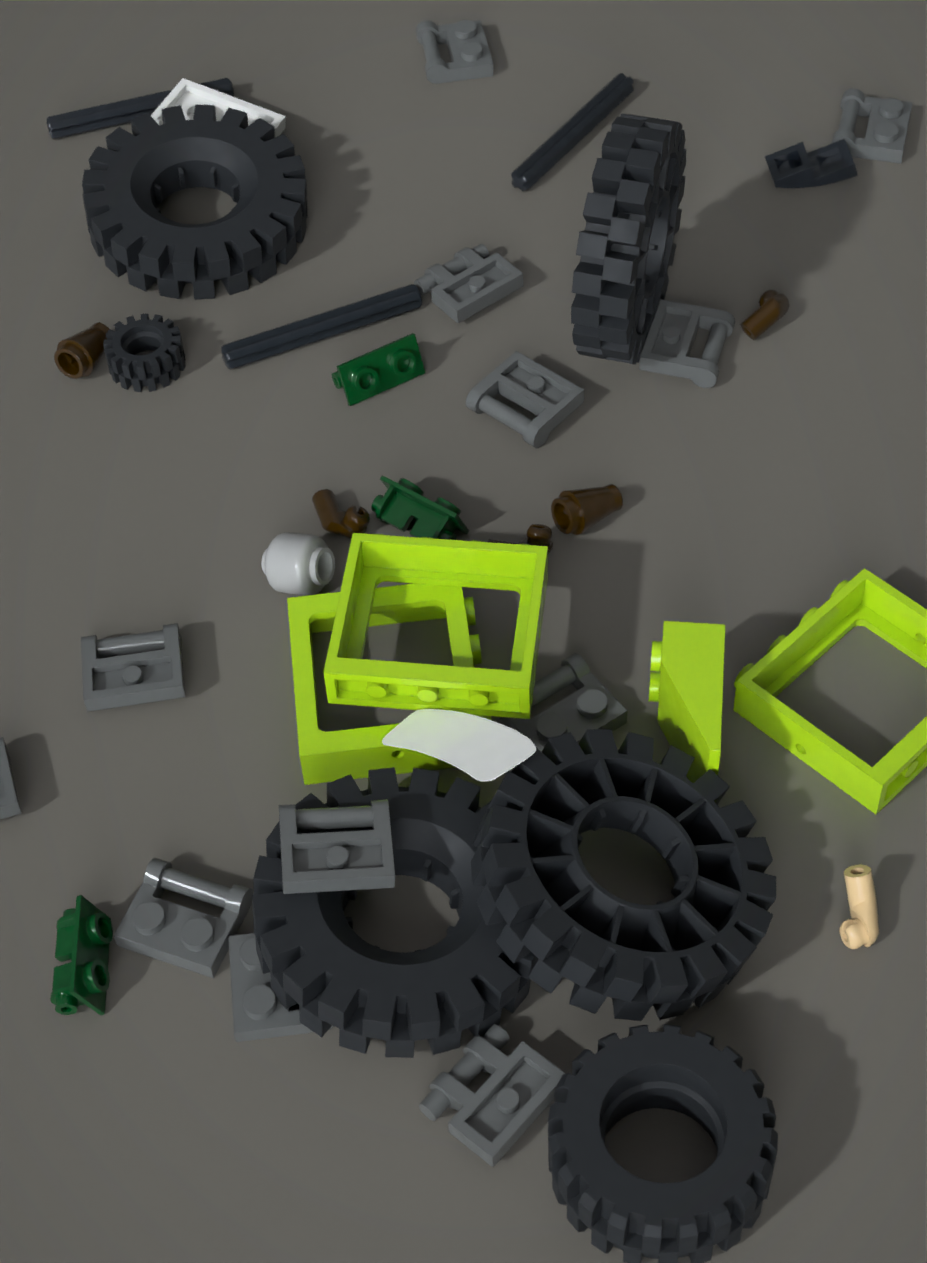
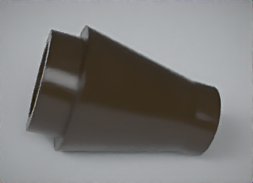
M97 322L90 328L60 341L54 354V361L58 369L65 376L73 379L90 375L104 353L103 342L107 340L106 333L109 328L105 324Z
M614 484L603 487L566 490L560 493L559 498L553 500L551 513L555 525L562 533L580 535L611 513L620 510L623 506L621 492Z

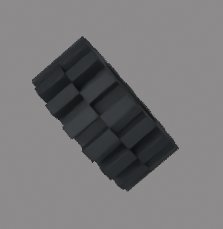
M147 313L141 314V320L135 321L134 316L126 317V325L120 321L114 324L115 331L108 330L106 333L107 340H104L103 346L110 375H112V379L116 384L120 382L121 387L126 390L133 385L134 392H142L143 386H148L149 392L156 391L155 384L161 383L163 388L170 385L169 377L174 380L180 377L179 370L184 371L186 359L178 326L174 327L172 320L168 318L163 322L162 315L155 314L153 320H150ZM154 350V352L149 354L135 355L142 351Z

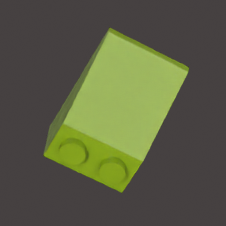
M664 621L663 640L652 641L650 671L656 672H650L649 702H659L657 722L669 745L694 757L686 775L688 780L694 783L709 769L717 775L719 771L725 624Z

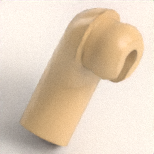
M853 865L844 870L851 919L841 923L839 932L846 947L857 949L864 945L868 948L875 943L879 936L877 899L872 869L867 865Z

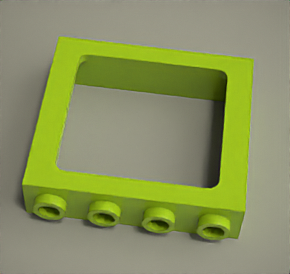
M353 533L323 672L328 703L407 710L439 709L472 715L530 719L548 582V546ZM381 582H399L518 592L520 594L510 670L362 659L377 585Z
M864 568L850 581L843 580L832 592L830 599L821 607H813L808 610L801 619L799 626L788 636H779L771 644L767 654L755 665L749 663L739 672L734 681L736 691L733 710L876 815L927 766V716L881 760L871 767L775 698L856 626L868 628L927 669V609Z
M404 584L376 588L368 627L447 618L453 666L474 667V664L482 663L479 635H469L468 626L476 625L473 597H464L462 587ZM340 592L287 598L299 756L304 784L332 782L350 774L353 779L368 778L369 770L395 767L396 774L412 773L413 768L425 770L455 768V766L421 752L383 745L382 739L398 724L329 732L320 730L312 633L332 631ZM476 715L492 720L491 716Z

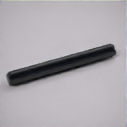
M623 73L616 75L511 173L513 179L511 183L514 188L518 187L522 191L529 190L633 92L632 84L634 83L631 76L626 77Z
M229 78L200 83V85L234 97L233 86ZM172 90L49 116L46 120L49 134L52 139H59L131 123L132 119L146 113L152 115Z
M406 285L224 344L221 347L222 358L228 369H235L418 309L422 306V297L416 285Z

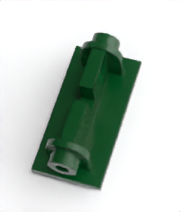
M412 333L338 365L337 371L332 373L331 376L336 388L344 389L348 405L352 406L426 372L416 336Z
M383 475L381 476L380 480L388 490L384 496L378 495L372 503L371 509L376 512L377 519L403 532L407 530L413 518L417 519V522L410 531L412 537L456 540L457 536L454 533L456 529L468 534L469 529L459 517L461 510L454 504L441 497H437L435 502L422 496L424 494L422 489L404 478H400L397 483Z
M79 895L76 898V908L65 910L63 917L57 920L55 958L60 962L71 959V962L54 967L50 1001L55 1005V1011L62 1015L76 1013L78 1006L83 1004L99 1015H104L106 992L110 985L108 961L109 946L113 937L111 918L85 897Z

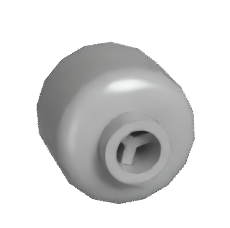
M285 532L277 535L271 541L269 547L263 553L261 565L268 583L275 591L307 596L319 593L331 581L335 570V558L333 552L321 537L313 534Z

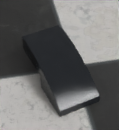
M845 139L808 153L803 142L765 156L775 187L777 188L816 187L858 176Z

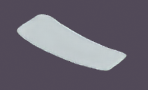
M439 709L416 710L382 739L383 745L410 749L438 758L482 782L498 778L531 757L537 751L531 739L515 729L480 716Z

